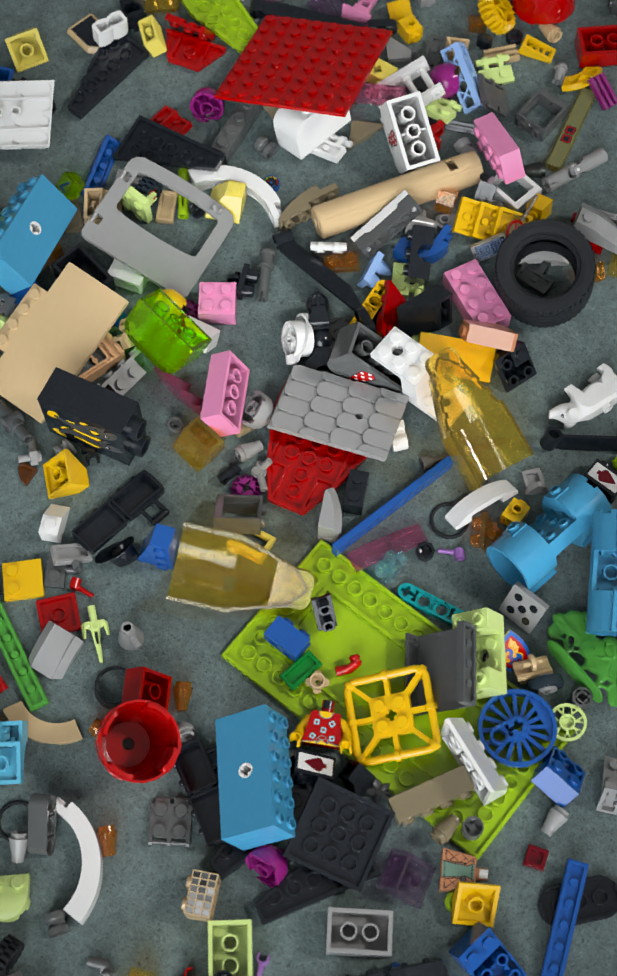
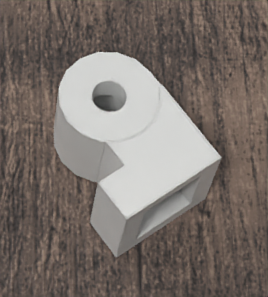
M400 420L391 445L393 452L409 448L403 420Z

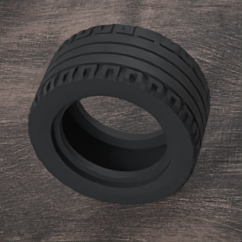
M542 219L530 221L527 224L524 223L522 226L517 227L516 230H513L511 234H508L507 238L503 240L495 261V290L515 320H519L521 323H526V325H531L532 327H554L572 320L573 317H576L584 309L591 296L596 275L594 251L588 239H585L584 234H581L574 226L563 221ZM534 252H554L564 257L570 263L575 279L571 286L559 295L552 297L534 296L526 292L515 278L514 271L519 262Z

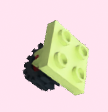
M144 176L142 180L138 181V184H135L134 187L130 186L122 197V206L127 211L131 210L140 221L144 220L146 223H149L153 220L151 207L154 202L158 201L157 198H160L163 186L160 182Z

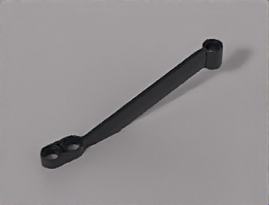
M251 0L250 16L253 19H262L266 15L360 27H377L376 29L392 30V35H395L398 31V23L394 19H372L363 24L273 0Z
M290 229L272 234L274 244H277L278 247L276 248L279 249L280 253L352 309L357 322H360L377 334L370 315L365 307L361 305L347 282L297 244Z
M555 426L548 427L539 442L540 446L546 451H553L557 448L561 450L617 452V436L562 434V431Z

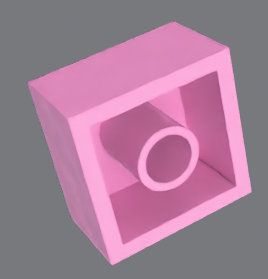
M199 282L198 318L200 321L206 324L236 325V282Z

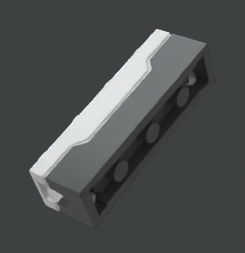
M404 190L358 230L351 239L369 259L421 214L423 210Z

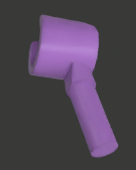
M461 547L454 550L438 548V553L454 555L455 561L465 560V553Z
M261 952L257 954L258 970L256 976H262L264 967L269 963V954L264 962L259 960Z

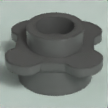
M180 416L172 417L165 422L170 436L186 432V426L183 425V418Z

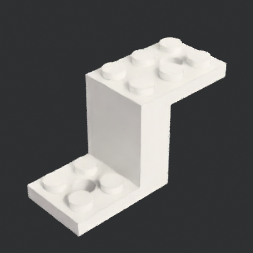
M395 326L370 353L371 358L401 379L403 395L409 396L408 401L446 429L450 427L471 402L470 397L441 378L440 358ZM395 349L403 351L399 356L392 354ZM445 399L450 403L448 406L442 407L439 405V402Z

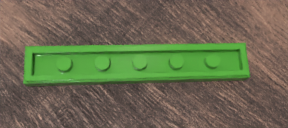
M0 601V648L30 712H33L49 704V701L33 668L30 666L28 657Z

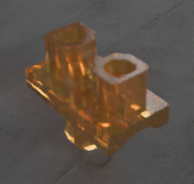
M482 512L481 517L472 518V529L480 530V535H471L470 545L475 548H481L483 552H486V549L490 546V541L495 542L496 537L502 535V529L497 528V523L492 522L487 512Z

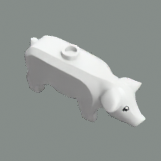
M603 363L597 368L601 375L597 373L592 375L588 380L591 384L582 391L572 384L567 386L564 391L569 396L570 402L560 404L549 410L548 418L564 423V429L573 427L577 422L593 419L602 412L608 413L613 408V405L617 403V375L614 374L610 366Z

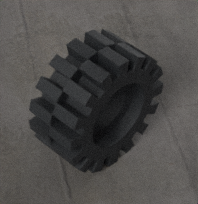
M11 934L5 936L0 942V976H5L9 973L24 950L25 944Z

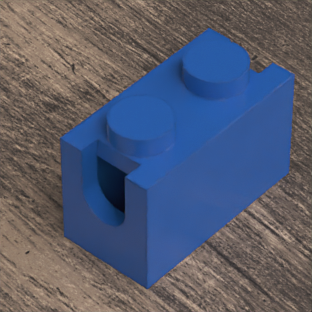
M278 615L264 632V639L295 662L310 646V636L303 629L298 630L295 628L293 622L288 618L284 617L283 619Z

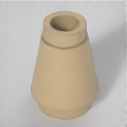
M553 24L538 25V28L549 42L556 43L562 37L559 27Z

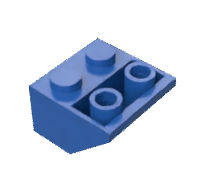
M554 745L535 769L531 781L563 808L579 795L585 772L579 764L574 763L568 758L563 750H559Z

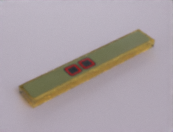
M586 87L580 89L545 162V168L556 172L564 167L596 99L592 89Z

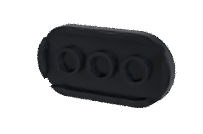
M603 875L586 877L575 926L608 919L615 915L617 912V884ZM561 883L547 887L540 895L537 903L541 919L549 926L552 925Z

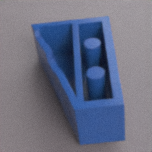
M156 523L150 534L144 539L137 561L156 565L158 569L164 571L168 569L174 570L180 552L176 528Z

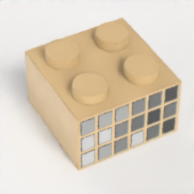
M193 869L192 875H188L186 883L188 896L183 897L181 906L188 919L203 922L213 921L221 883L219 874Z

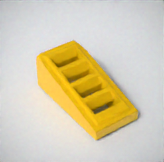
M526 34L518 50V53L549 64L556 52V49L528 34Z

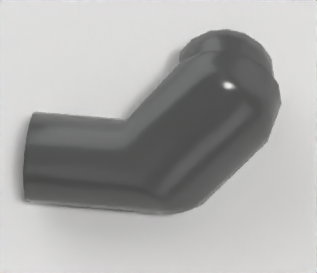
M93 956L88 957L87 967L98 969L100 976H114V970L109 960Z

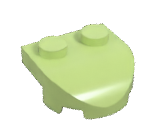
M29 873L0 876V922L18 920L19 916L29 909L31 902L29 897Z

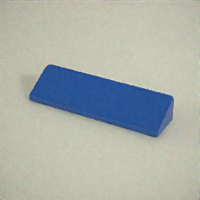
M108 134L102 139L79 193L80 195L84 196V188L104 187L115 161L112 156L120 145V141Z

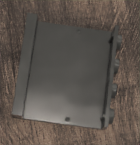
M462 620L457 622V628L419 637L406 633L405 667L421 664L427 667L434 702L437 703L438 707L436 713L476 706V625ZM416 673L405 675V689ZM422 678L410 695L412 708L427 704ZM427 711V712H423V713L413 714V715H415V716L427 715V714H428V711Z

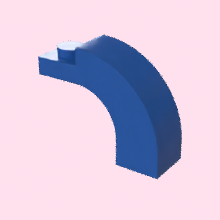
M446 224L434 239L430 250L418 251V256L421 260L433 264L448 253L449 243L453 237L451 235V226ZM402 237L393 249V259L401 263L407 262V258H404L406 247L409 246V241L405 237Z

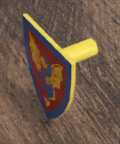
M509 630L504 636L506 671L512 672V663L527 660L530 651L524 640L512 630Z

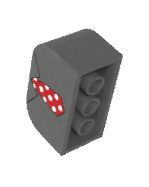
M360 322L340 328L327 362L328 368L338 376L352 381H359L377 388L382 387L397 393L402 392L401 379L371 358L370 353L383 338ZM395 349L392 352V354L396 356H399L403 353L399 349Z

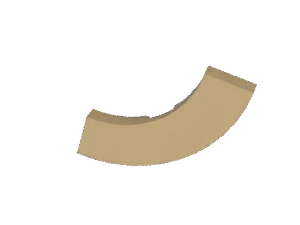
M22 701L3 709L9 721H28V738L36 742L63 745L83 739L75 719L64 723L42 721L34 717L25 708Z

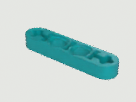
M403 583L398 588V597L405 603L451 627L452 616L450 620L447 619L450 611H454L453 614L465 612L410 583ZM409 589L411 595L403 596L402 590ZM415 593H418V595L416 596L415 602L412 601V600H413V596H415ZM421 597H426L429 600V604L421 606L418 600ZM443 606L447 609V613L439 615L436 612V608Z

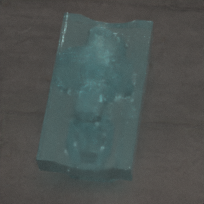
M393 549L389 550L382 561L375 564L374 573L379 578H385V582L388 584L392 582L396 574L401 572L402 565H405L408 560L402 551L395 554Z

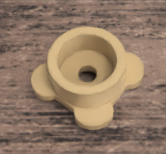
M316 670L310 678H306L305 684L313 689L314 694H320L324 687L329 686L330 681L325 678L321 671Z

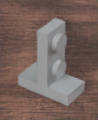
M605 756L601 790L596 804V811L617 815V758Z

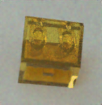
M198 416L183 429L172 446L198 473L226 448L224 441Z

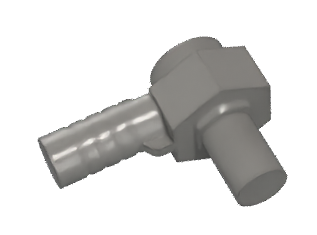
M32 436V441L28 443V454L18 455V463L30 462V465L33 466L39 465V462L42 461L41 451L36 450V442Z
M270 458L265 459L263 462L257 460L251 469V474L258 480L261 492L268 490L265 476L267 475V468L273 463Z

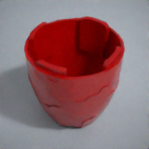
M511 0V6H513V11L522 21L531 25H547L563 22L571 16L575 10V0Z
M142 699L127 701L112 708L101 721L95 742L98 758L104 768L116 779L132 783L154 781L165 773L167 774L175 765L182 745L179 727L168 710L156 702ZM125 738L130 739L133 743L130 750H125L122 747V742Z

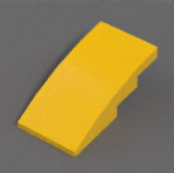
M463 196L459 203L452 232L484 240L502 232L505 234L510 221L514 219L521 220L524 214ZM527 215L523 224L532 221L533 216Z
M420 332L419 344L436 356L444 353L449 354L453 377L490 383L496 348L469 343L460 338ZM444 364L445 375L447 376L446 366Z

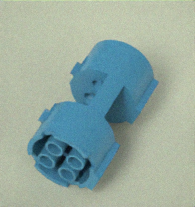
M573 473L561 484L551 487L542 500L544 513L538 515L536 521L531 525L518 521L510 523L502 533L503 535L486 549L491 565L511 587L519 581L527 589L535 593L557 573L555 570L557 566L556 556L570 543L585 548L591 542L593 512L604 510V513H607V511H611V506L598 487L593 488L587 483L588 478Z
M611 509L607 513H604V510L593 512L585 633L592 635L617 637V509Z

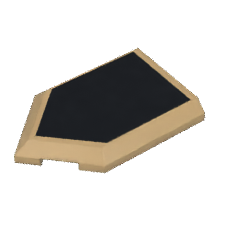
M93 14L87 15L67 31V34L88 54H95L98 48H100L93 39L92 25L98 20Z

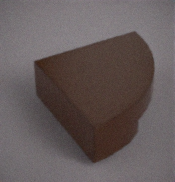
M22 462L19 463L18 473L22 483L28 486L38 471L29 464Z

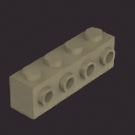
M462 765L389 798L387 804L389 809L395 812L394 819L397 826L403 824L405 827L414 823L415 818L421 815L423 818L432 815L434 809L439 807L445 809L453 805L452 801L460 798L463 801L471 797L475 787L465 766Z

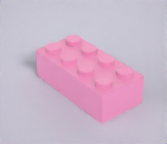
M491 112L473 120L475 125L473 132L475 137L478 138V142H476L480 152L483 151L485 160H489L492 170H496L499 180L502 179L507 185L525 177L520 149L495 114Z
M476 259L443 274L442 284L445 289L453 293L452 300L464 319L509 326L511 314Z
M230 350L211 355L202 411L200 413V419L220 437L240 433L250 369Z

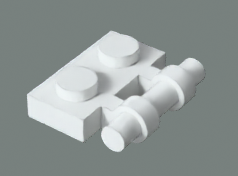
M334 133L323 140V143L317 148L312 149L311 154L338 163L346 153V147L351 148L353 142L348 140L347 137H339Z
M311 242L310 251H314V253L332 251V253L343 254V251H347V243Z

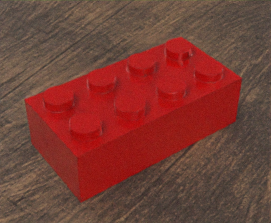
M617 25L577 27L574 42L579 68L617 65Z

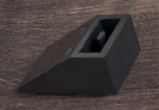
M435 284L397 307V328L408 336L418 335L420 332L439 331L452 323L453 293Z

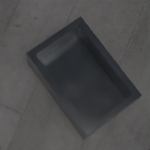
M77 244L51 264L56 278H58L68 262H70L105 286H108L111 290H116L113 277L80 244Z

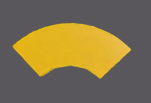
M585 67L578 74L565 76L562 92L574 91L589 86L587 80L601 74L602 67Z

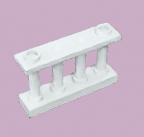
M421 56L364 91L370 105L376 103L380 110L384 104L382 99L390 94L394 99L401 97L397 90L404 85L407 86L411 94L418 92L412 81L419 76L422 77L429 88L421 93L424 107L446 94L441 82L435 85L429 77L427 71L430 68L424 56Z

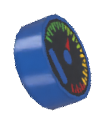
M268 175L263 179L275 192L279 190L280 180L278 177Z

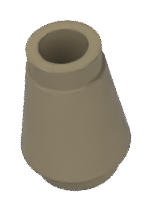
M450 814V816L435 825L430 833L433 840L439 845L448 843L460 824L459 818L454 814Z

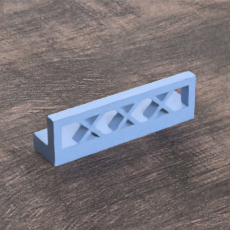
M456 41L441 50L440 53L444 63L450 62L454 66L458 65L461 68L457 96L464 114H468L477 108L483 109L480 102L477 73L466 45L463 42ZM451 50H454L455 53L453 61L449 60L446 54ZM462 81L467 84L466 92H462L460 89ZM468 96L473 99L475 104L469 108L466 105Z

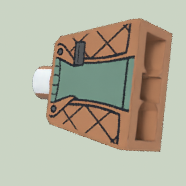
M446 848L442 849L439 892L455 891L459 881L487 882L488 869L477 868L476 857Z

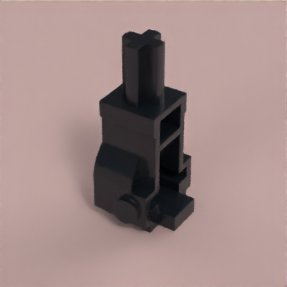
M119 0L121 11L127 18L128 29L134 30V32L140 31L138 21L147 17L142 5L134 0Z

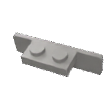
M142 345L140 348L134 347L128 353L130 357L127 360L123 358L116 365L118 369L114 373L110 371L103 378L105 382L100 386H108L111 391L124 395L146 374L143 368L134 360L145 346Z

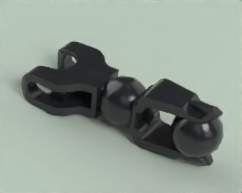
M316 291L306 301V308L311 314L314 348L312 356L305 363V367L317 371L325 369L337 375L327 366L333 340L329 333V319L327 315L329 301L325 295Z

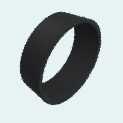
M110 666L103 669L95 680V697L103 707L110 710L120 705L122 701L110 703L103 700L97 692V683L101 676L108 671L115 669L126 671V668L122 666Z

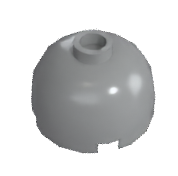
M260 390L253 391L255 394L252 397L248 395L245 398L241 424L251 429H260L269 423L274 411V404L266 394Z

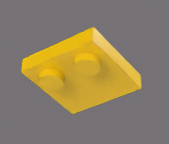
M41 558L2 563L5 602L45 597Z

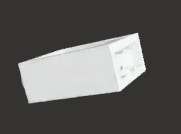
M526 174L525 177L516 180L528 191L519 200L513 201L498 187L493 199L505 203L503 206L505 208L523 213L526 210L527 203L537 193L541 194L542 188ZM497 175L487 180V182L495 185L503 181L502 179L499 180Z

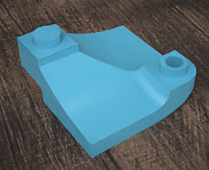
M0 721V785L23 784L26 742H28V721Z

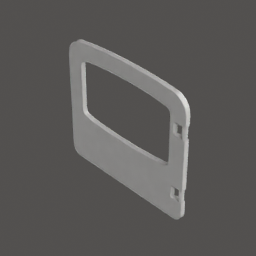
M135 157L127 163L102 199L93 215L83 227L81 236L87 242L161 288L176 290L184 298H187L230 232L234 221L229 210L191 183L144 157ZM126 173L132 176L128 182L122 180ZM139 174L146 175L179 193L217 221V225L196 256L188 255L165 243L134 223L117 209L118 203ZM97 215L103 218L99 225L93 222Z

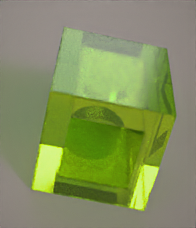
M64 171L55 187L68 200L78 199L86 183L78 172Z

